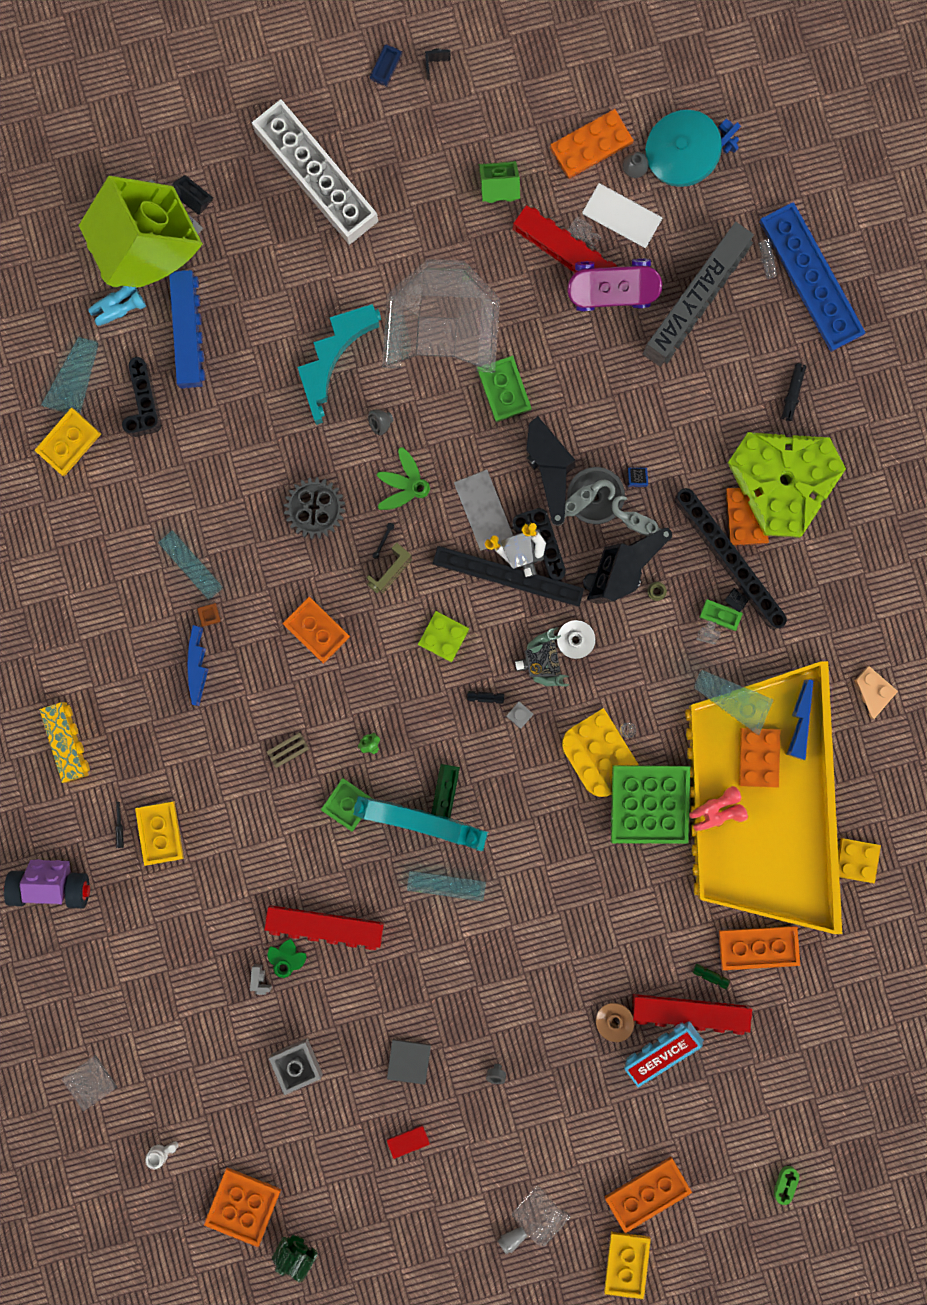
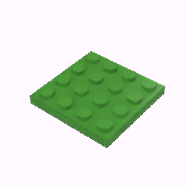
M612 765L611 843L688 844L690 766Z

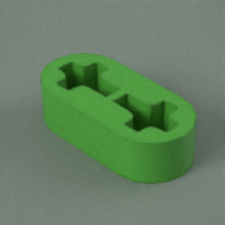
M784 1166L781 1169L774 1189V1197L781 1205L791 1203L799 1182V1173L792 1166ZM790 1171H791L794 1177H793V1178H789V1181H788V1184H787V1180H788V1179L786 1178L785 1175H786V1174H790ZM785 1190L788 1196H784L781 1199L779 1193H783Z

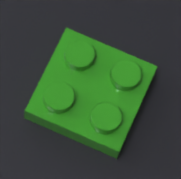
M342 778L321 811L353 832L362 819L353 815L358 796L372 797Z

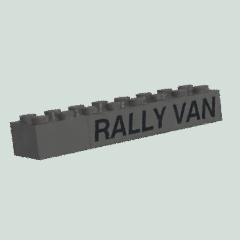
M735 221L647 343L643 352L645 357L660 367L664 362L666 364L669 363L675 351L679 349L686 336L696 325L698 318L702 317L709 304L712 303L719 290L727 282L731 273L733 274L742 258L750 250L754 243L751 241L754 236L752 232Z

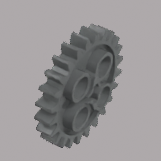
M309 477L306 484L301 480L302 486L300 487L294 484L296 490H289L292 496H286L285 498L289 503L283 505L289 509L284 512L285 515L290 516L286 519L287 523L293 522L290 528L294 529L297 527V534L303 531L304 538L310 534L311 540L314 539L315 535L321 539L323 533L329 537V530L335 533L333 527H340L338 520H344L340 514L346 513V510L341 508L346 505L345 502L339 501L343 498V495H336L339 492V488L332 490L334 485L332 482L327 486V480L324 479L320 483L318 477H316L315 482H312ZM318 492L316 505L319 509L315 511V525H312L313 511L310 508L314 507V494ZM310 494L311 500L304 503L301 501L303 495ZM323 496L330 497V501L327 504H321L320 500ZM302 513L309 514L307 521H300ZM322 514L328 516V520L325 523L318 521Z

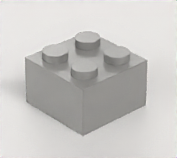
M308 1038L274 1052L269 1057L284 1095L320 1080L323 1075Z

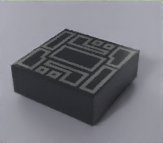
M733 588L726 597L725 602L740 612L745 607L748 599Z

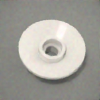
M574 620L567 622L560 628L557 635H561L557 639L560 651L569 658H583L593 650L595 645L594 631L583 621ZM573 637L579 638L577 644L572 642Z

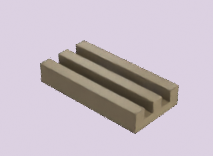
M298 733L268 750L267 754L275 768H278L308 751L309 747L302 734ZM298 738L300 739L298 743L292 745L291 747L287 748L286 750L280 752L275 756L273 755V752L279 750L280 748L286 746L287 744L293 742ZM303 744V749L290 755L284 760L277 762L276 759L280 758L281 756L287 754L288 752L294 750L295 748Z

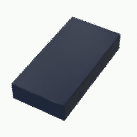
M385 44L370 75V80L387 87L402 56V51Z

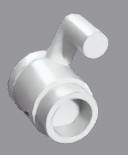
M174 1141L165 1147L162 1145L153 1146L146 1156V1165L150 1169L160 1168L167 1160L168 1154L176 1151L178 1143Z

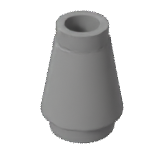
M520 1226L501 1235V1238L497 1241L505 1254H508L509 1252L512 1253L528 1236Z

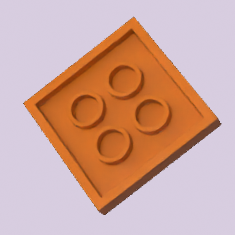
M227 1167L204 1226L259 1247L281 1189Z

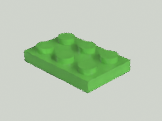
M513 356L477 368L495 422L532 410Z

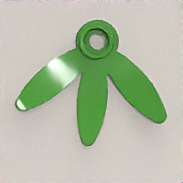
M403 447L399 448L398 453L403 469L409 479L390 472H378L377 477L384 483L405 491L383 500L378 505L380 510L400 507L412 500L414 496L424 498L430 492L429 483L420 478L416 462ZM423 486L424 490L422 492H419V488Z

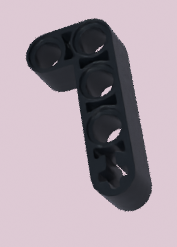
M134 357L129 362V371L139 414L126 417L122 422V427L130 436L139 437L158 432L161 429L162 423L150 368L142 358ZM138 365H141L140 372L142 375H140V373L136 370L138 369ZM146 382L147 387L143 390H140V384ZM150 400L151 405L148 408H143L145 401ZM150 419H155L153 426H147ZM136 423V428L129 431L130 424Z
M537 508L516 515L512 522V528L516 533H522V528H518L515 523L519 519L524 520L528 526L531 523H535L537 526L536 530L540 529V533H549L550 539L545 541L543 563L549 578L556 581L562 580L566 569L547 512L542 508ZM542 514L544 521L536 522L534 516ZM546 551H555L556 557L549 559L546 556ZM556 561L559 562L555 565L556 569L561 570L559 577L556 574H552L554 571L553 563Z

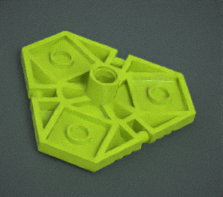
M748 432L728 461V465L744 496L748 495L750 499L748 504L765 536L802 537L821 508V502L827 499L846 470L830 437L798 435L786 437L783 434ZM785 445H791L790 450H785ZM781 476L788 479V485L781 483ZM757 489H759L762 494L758 497L754 492ZM813 493L816 495V498L812 499L809 495Z

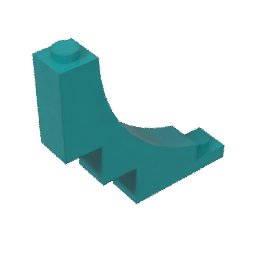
M373 304L330 317L335 336L313 342L319 360L297 367L316 425L323 423L322 417L325 414L322 405H318L327 402L330 377L338 359L356 339L380 327L379 321L382 320L379 309H374Z
M358 796L354 806L353 815L365 820L413 830L479 851H483L487 831L453 818L437 816L423 810L407 808L397 803Z

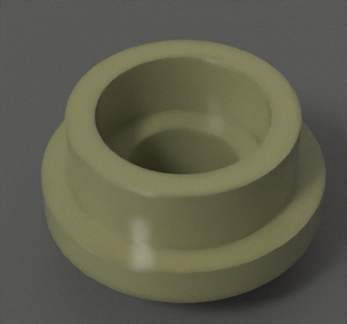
M653 582L649 585L647 593L650 599L660 601L666 596L667 589L663 583ZM655 588L660 590L659 595L654 594L653 590Z

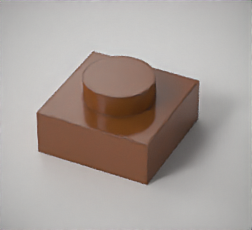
M216 603L197 608L202 627L222 622Z

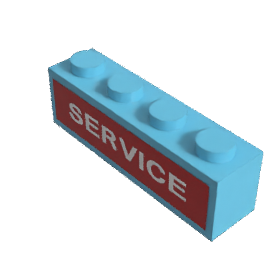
M690 1021L685 1024L683 1022L674 1027L673 1032L662 1034L657 1039V1042L645 1045L642 1048V1052L637 1055L633 1053L626 1059L624 1069L638 1088L702 1048L703 1039Z

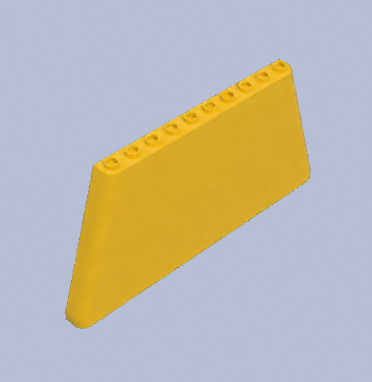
M828 661L817 662L689 705V709L685 711L686 721H689V728L686 729L687 740H690V748H687V757L691 759L690 779L692 778L690 798L693 799V806H690V813L707 803L708 800L720 798L727 788L735 786L741 794V801L735 804L743 805L748 814L747 820L743 822L728 819L720 826H714L701 831H695L694 825L704 821V815L693 818L694 825H691V836L694 837L695 844H692V856H695V864H693L692 870L693 875L696 876V883L693 884L694 895H697L700 900L832 934H842ZM810 679L813 680L806 758L805 760H800L786 754L799 718L792 716L804 680ZM740 728L780 730L779 788L739 786ZM735 804L724 806L718 812H722Z

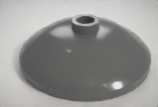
M591 467L579 472L572 479L567 492L568 499L580 488L594 484L599 480H608L613 483L615 495L611 500L608 499L610 489L607 486H603L596 494L599 496V500H593L575 515L579 520L588 524H604L614 519L616 516L612 511V502L618 496H625V490L619 477L612 471L602 467ZM620 500L618 503L620 510L623 507L624 500Z

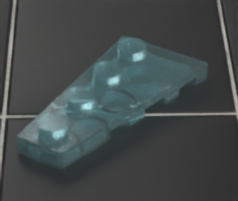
M78 337L42 402V407L66 413L72 407L80 414L98 342Z
M703 670L700 671L694 685V689L717 704L725 712L752 730V732L757 735L760 734L774 699Z

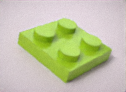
M435 611L418 645L452 663L469 628Z

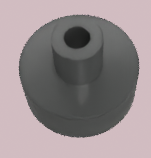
M494 1064V1068L487 1070L486 1080L493 1084L505 1083L506 1072L501 1070L502 1065Z

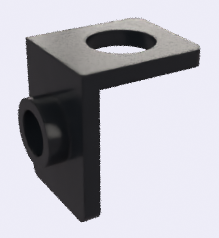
M435 48L432 51H425L427 80H430L429 62L450 61V49L442 50Z

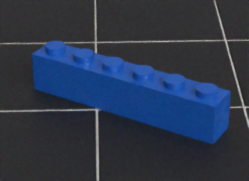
M192 270L174 271L169 277L177 385L180 388L203 387L205 370L202 369L201 362H204L203 350L200 351L203 336L202 332H199V325L202 324V320L197 308L200 306V297L196 294V288H199V280Z

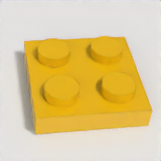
M841 838L838 852L839 877L875 883L881 845Z

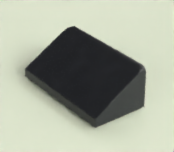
M183 175L172 184L181 202L198 215L206 209L214 198L186 175Z

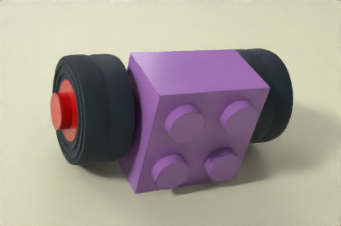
M30 860L26 871L8 872L3 887L4 901L7 906H24L26 903L62 904L65 897L67 908L82 909L86 907L90 895L89 877L85 873H71L69 861Z

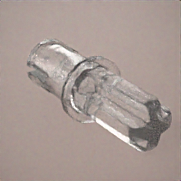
M763 240L758 243L762 257L760 262L763 263L766 278L772 279L777 276L774 263L775 256L772 253L771 241Z

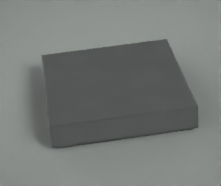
M393 1039L387 1079L425 1085L431 1044Z

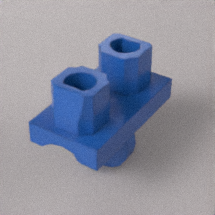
M725 119L717 127L724 134L721 141L722 147L725 145L723 149L725 154L729 151L736 152L738 150L737 142L739 138L735 136L731 139V137L741 127L738 122L733 124L728 119Z

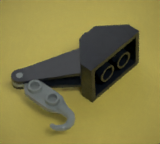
M538 416L529 423L526 448L527 462L533 470L537 468L541 473L551 521L555 526H561L565 521V517L575 516L594 500L598 490L603 486H607L610 489L608 499L611 500L614 497L615 487L613 483L608 480H599L594 484L580 488L566 500V476L576 467L575 459Z
M618 496L613 500L612 511L629 529L645 537L628 546L619 543L604 547L587 597L588 601L595 604L614 602L635 592L641 584V569L672 538L671 530L669 528L660 529L654 520L637 512L621 511L618 508V503L620 500H627L625 496Z

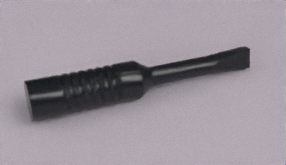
M116 802V848H124L120 802Z

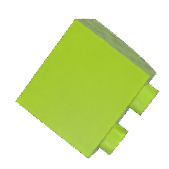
M108 176L79 224L80 230L87 242V248L92 253L99 267L102 279L112 287L128 286L139 288L154 283L183 266L202 246V242L174 186Z

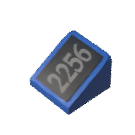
M628 468V487L648 486L647 468Z

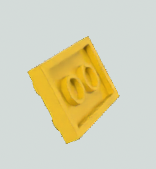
M71 407L34 451L59 474L65 476L98 439L101 433Z
M175 801L135 808L144 866L184 859Z
M611 1232L604 1286L605 1294L644 1299L651 1241L649 1236Z

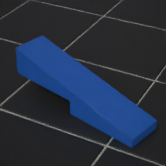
M810 679L804 680L792 716L799 718L786 754L800 760H805L813 690V680Z

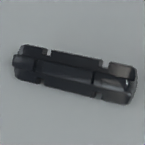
M467 692V701L475 702L477 700L478 702L504 703L503 693Z

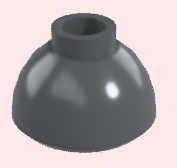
M631 152L623 160V170L629 177L640 178L648 171V159L642 152Z
M371 410L368 415L369 425L375 434L381 436L388 431L390 423L393 422V416L390 412H384L383 410Z

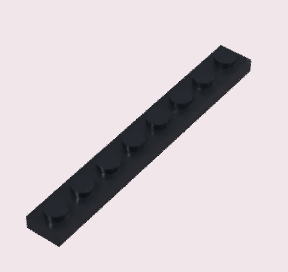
M441 546L437 547L432 565L576 607L580 606L585 589L537 574L526 577L523 570L513 569L506 565Z

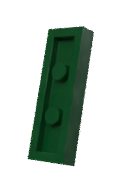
M440 764L431 814L451 818L460 767Z

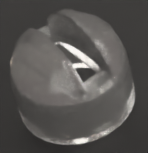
M630 722L623 723L620 726L621 735L626 738L633 737L636 734V726Z

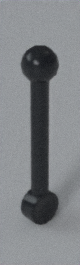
M393 523L387 524V530L376 552L372 554L374 559L380 557L379 553L390 531L394 529Z

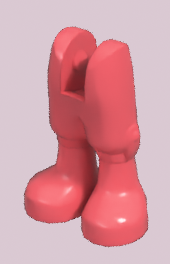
M735 786L727 788L720 798L708 800L707 803L689 813L691 819L703 815L705 817L704 821L694 825L695 831L720 826L728 819H733L737 822L747 820L748 814L744 806L735 804L741 801V794ZM735 804L722 812H718L724 806Z

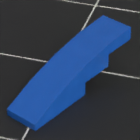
M193 625L188 649V685L192 705L199 706L209 669L202 667L206 649L199 647L203 628Z

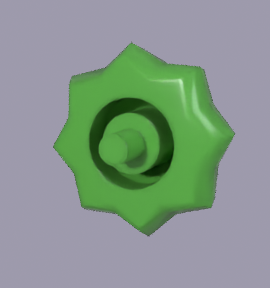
M376 733L367 734L360 740L358 748L363 753L370 752L375 754L379 750L380 738Z

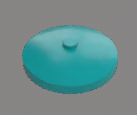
M679 110L666 115L653 127L646 142V157L652 173L663 183L676 187L690 186L705 179L715 169L722 151L721 136L716 124L707 115L695 110Z

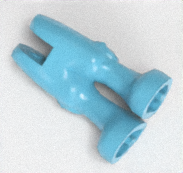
M123 286L119 291L112 292L96 302L88 311L92 316L104 311L94 320L97 326H101L117 318H122L126 315L127 311L135 308L143 309L147 306L136 287ZM131 296L129 300L119 304L123 299Z

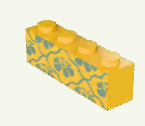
M60 702L39 709L61 782L67 783L89 776L88 771H90V767L82 754L84 748L77 738L78 728L72 722L71 716H73L70 705H67L66 702Z

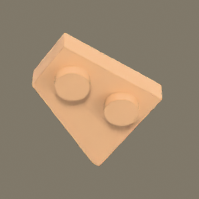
M867 666L855 680L871 719H875L898 692L870 666Z

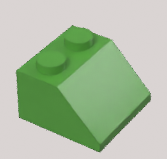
M516 161L479 164L483 202L494 203L498 200L514 201L520 199V177Z

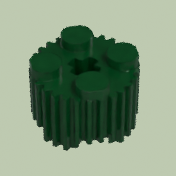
M293 1234L288 1238L283 1236L272 1255L273 1263L276 1266L275 1271L279 1275L284 1276L287 1274L295 1281L302 1282L318 1256L317 1250L304 1245L305 1240L298 1235Z

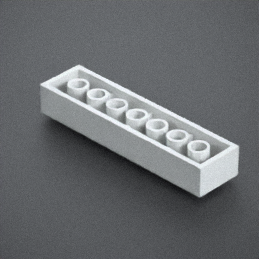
M281 99L252 122L255 133L349 245L378 222L375 210Z

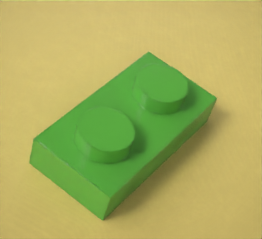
M707 599L699 618L736 631L743 613Z

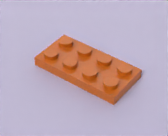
M616 109L550 144V149L566 177L570 179L633 144L634 140Z
M797 926L719 930L722 970L800 966Z
M669 1157L604 1196L624 1233H627L690 1195L692 1191L673 1158Z

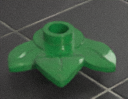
M292 939L283 942L279 949L271 946L268 950V960L274 965V973L280 978L290 976L292 971L299 970L306 961L307 954L296 953L297 949ZM282 964L287 966L286 971L280 969Z

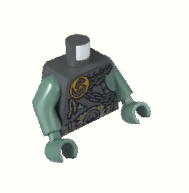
M555 627L549 629L548 632L536 636L527 645V650L524 651L525 659L515 660L517 672L528 670L529 678H533L536 683L546 687H567L569 684H564L563 679L569 676L561 675L555 639H559L561 635H554V630L558 629Z

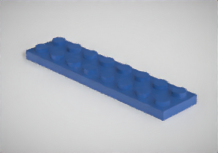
M792 202L761 218L759 223L830 352L863 336L866 333L795 203Z

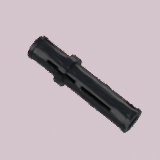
M800 363L794 365L787 397L783 401L785 405L781 415L782 420L793 421L795 408L799 404L798 397L807 368L806 365H803V367Z

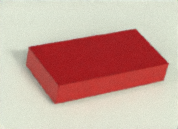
M423 1125L386 1140L393 1159L430 1145Z

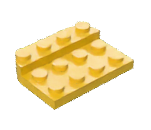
M604 708L566 731L562 739L563 753L582 781L585 789L595 796L606 797L612 794V765H639Z

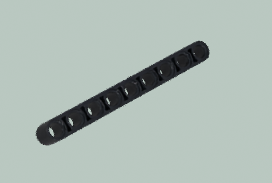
M689 488L681 489L675 496V503L765 624L773 630L784 627L787 622L785 613L694 492ZM686 494L689 497V502L681 501L680 495ZM692 509L700 511L699 518L692 515ZM704 524L711 526V533H706L703 530ZM716 539L723 542V548L715 546ZM730 554L734 557L735 561L733 564L727 562V555ZM738 570H743L746 573L745 579L738 577ZM750 585L757 587L756 595L750 593ZM762 600L768 602V610H764L761 607ZM774 615L780 618L779 625L773 623L772 618Z

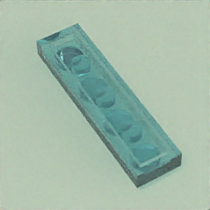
M173 530L158 542L208 600L224 588Z
M409 871L407 891L484 901L486 881Z

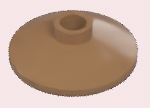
M609 1003L598 1011L596 1027L601 1036L608 1041L622 1042L629 1038L634 1030L633 1015L625 1006L618 1003ZM614 1018H618L620 1023H615Z

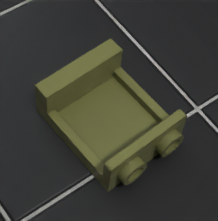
M397 542L392 547V551L398 559L379 581H375L369 575L366 577L369 582L367 584L368 587L375 593L380 591L384 594L412 561L411 554Z

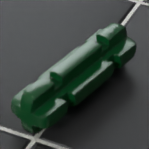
M696 964L693 968V974L699 977L702 976L703 979L715 985L718 984L723 989L728 988L730 984L729 979L721 977V975L707 968L704 969L699 964Z

